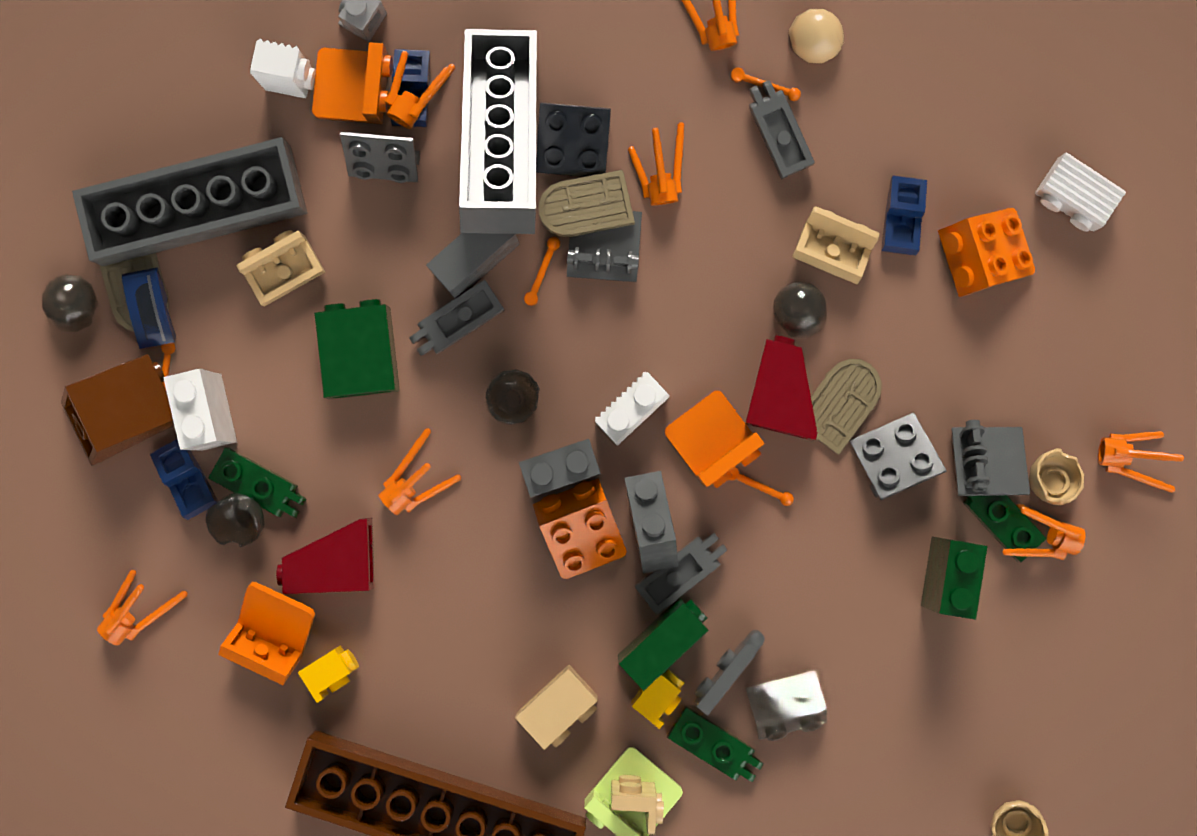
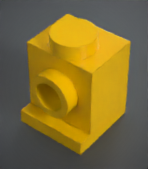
M340 645L300 670L298 674L316 703L329 695L326 688L329 687L333 693L349 683L350 679L347 675L359 668V664L349 649L344 651Z
M668 669L665 674L663 673L647 689L644 691L640 689L631 700V706L660 729L664 725L663 718L661 717L662 714L665 712L667 715H670L680 703L681 698L678 695L685 682Z

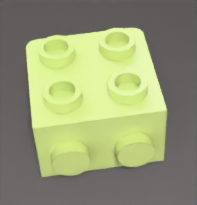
M629 747L585 798L584 808L588 811L585 815L598 828L602 829L606 826L615 836H649L650 834H647L646 812L611 810V781L619 780L621 775H635L641 777V781L654 782L656 793H662V801L664 802L663 818L681 798L683 791L679 784L635 747Z

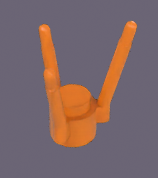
M681 0L699 32L702 45L709 44L710 51H717L737 44L736 37L739 36L736 20V0H728L729 21L727 16H723L721 1L712 0L715 18L707 21V28L704 27L690 0Z
M403 51L396 68L391 90L384 102L390 106L386 113L387 116L402 127L411 129L423 108L455 70V65L450 64L448 67H445L420 98L408 91L398 95L408 58V53Z
M679 122L677 126L673 179L671 178V173H665L658 128L652 129L657 175L650 176L651 183L648 182L635 148L633 146L628 148L642 186L643 198H650L651 206L678 202L677 194L682 193L683 122Z
M426 428L416 440L392 476L383 483L385 489L378 494L382 503L395 515H398L404 509L407 512H411L418 504L461 480V476L457 474L415 498H412L416 494L412 486L431 468V465L425 463L407 481L403 478L399 480L430 435L431 430L429 428Z
M1162 431L1124 435L1110 433L1109 438L1103 437L1101 439L1098 449V463L1101 466H1106V472L1121 474L1170 493L1175 492L1174 486L1123 466L1131 465L1133 458L1182 462L1184 461V456L1134 450L1133 444H1127V442L1163 438L1164 433Z
M1022 504L1016 505L1022 514L1050 526L1047 542L1053 548L1003 549V555L1054 557L1064 560L1067 553L1077 555L1081 552L1086 538L1083 528L1055 520Z
M130 570L112 604L102 615L104 620L97 627V632L102 638L113 645H120L125 638L133 641L140 631L187 597L188 593L186 591L180 592L134 626L135 618L129 610L144 590V586L139 584L122 607H119L136 576V571Z

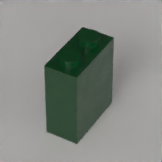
M379 299L360 301V307L346 309L343 303L329 304L324 306V311L314 312L324 398L339 399L400 391L391 308L386 304L381 305Z
M932 536L921 606L938 614L976 620L988 546Z
M678 598L618 654V664L644 691L709 631L703 623L708 618L691 599L685 603L681 598Z

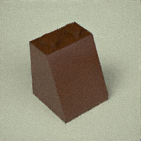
M148 354L65 386L61 404L91 466L174 426L167 392L162 384L164 382V373L158 362L152 363Z

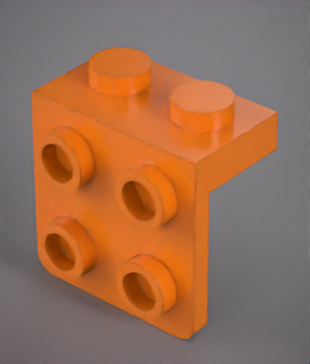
M369 42L368 51L325 47L318 51L312 113L316 118L383 124L384 112L387 113L389 105L384 102L389 94V91H386L387 77L392 76L393 57L388 54L384 44Z
M1014 208L966 218L938 230L959 297L1035 273L1033 258L1022 229V223Z
M713 391L669 424L664 430L667 439L704 487H708L711 484L715 488L720 487L733 476L730 472L733 467L740 462L744 467L749 465L761 455L758 449L765 444L756 432L752 433L721 391Z
M598 478L590 482H581L574 488L557 495H548L541 501L533 504L539 527L559 574L563 579L572 578L626 555V547Z
M251 582L245 592L238 622L221 644L218 655L284 685L302 658L315 612L312 608L257 582Z

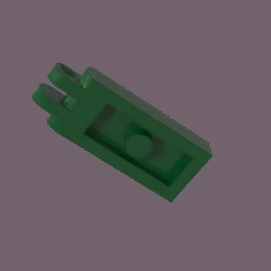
M228 447L224 448L208 477L211 481L278 517H281L285 512L297 518L300 511L288 503L290 500H293L300 505H304L307 500L295 492L298 487L296 484Z
M1007 495L966 496L967 499L963 502L969 511L1005 549H1036L1047 539L1026 515L1021 513V510ZM1012 556L1020 563L1027 558L1026 556Z
M687 706L684 707L667 735L669 740L736 781L740 775L751 782L756 778L753 772L745 768L747 763L759 770L764 765L762 761L752 756L755 752L753 747Z

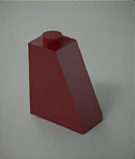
M775 335L774 340H766L745 424L815 441L818 432L802 347L794 346L796 341L794 339Z
M372 518L359 519L282 557V564L277 565L276 578L278 586H282L283 594L355 592L374 589Z

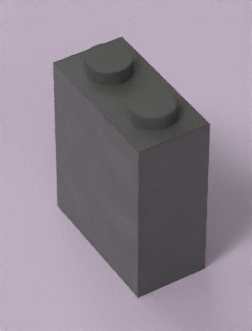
M461 233L426 266L453 297L457 298L474 286L520 244L517 234Z
M589 439L519 462L530 498L601 474Z
M661 471L625 478L629 508L643 574L678 567L676 537Z

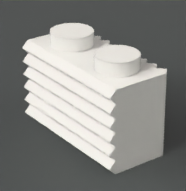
M261 38L256 41L250 74L260 83L261 87L266 91L306 99L308 89L313 90L316 74V69L311 67L309 59L304 57L297 46L292 48L289 44L285 47L283 43L278 45L276 42L270 43L268 40L263 42Z
M1067 152L1057 158L1035 192L1037 196L1042 198L1040 202L1046 208L1054 212H1064L1071 217L1070 222L1075 227L1086 232L1089 230L1094 232L1102 228L1126 193V191Z
M643 372L642 377L637 378V382H632L631 387H627L626 392L621 393V397H616V402H611V407H606V412H601V417H595V423L618 446L670 396L648 372Z

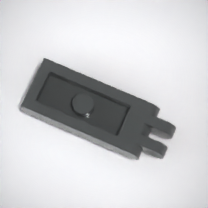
M768 80L762 83L766 93L764 98H762L757 86L749 89L754 101L749 104V109L781 179H784L813 166L815 161L783 91L775 92L772 83Z
M483 280L417 324L420 330L410 336L409 339L412 344L419 342L423 338L427 339L428 342L417 349L420 356L432 349L436 354H439L505 311L486 280Z
M715 533L704 541L698 536L678 551V567L654 571L635 585L637 591L656 615L721 565L717 558L728 549L722 544L713 552L710 551L708 547L719 539Z
M751 631L734 652L728 649L716 665L720 669L712 679L706 677L694 692L697 698L694 702L696 707L707 716L763 645L765 638L760 631Z

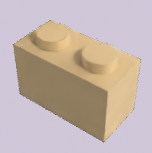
M568 665L516 713L515 719L544 750L550 744L556 748L570 735L571 732L568 728L577 719L583 723L597 710L594 704L598 701V695Z

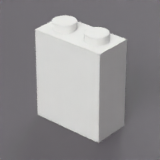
M195 369L163 377L181 450L203 451L237 443L221 374L203 369Z

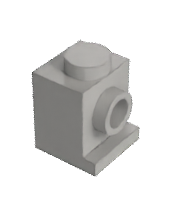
M342 0L338 9L340 13L338 24L369 43L387 12L381 0Z

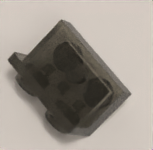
M815 671L746 688L759 740L766 738L769 741L779 740L786 737L789 732L802 730L803 732L814 731L827 722V707Z

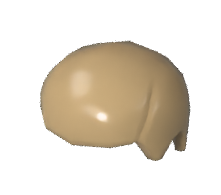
M809 9L796 16L789 28L788 34L794 53L808 63H824L834 58L841 50L844 42L843 28L839 19L825 9Z
M1056 448L1040 455L1030 468L1029 483L1032 491L1042 501L1061 506L1072 502L1078 497L1084 488V473L1077 457L1070 456L1062 452V449Z
M1021 800L1006 802L994 812L991 822L992 836H1048V828L1042 814L1034 805H1030L1028 802Z

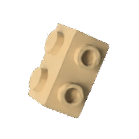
M814 207L804 224L792 257L858 285L863 276L871 250L878 241L880 234L865 225L840 217L832 211Z
M288 230L279 234L273 239V245L264 250L259 247L247 252L242 256L244 261L236 265L239 272L246 277L262 306L272 303L325 273L306 236L300 231L293 233L292 230Z
M621 775L619 780L611 781V810L646 812L647 834H655L656 824H663L664 811L662 793H656L655 783L641 781V777L635 775Z

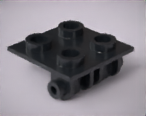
M540 102L536 173L580 177L606 173L611 108Z

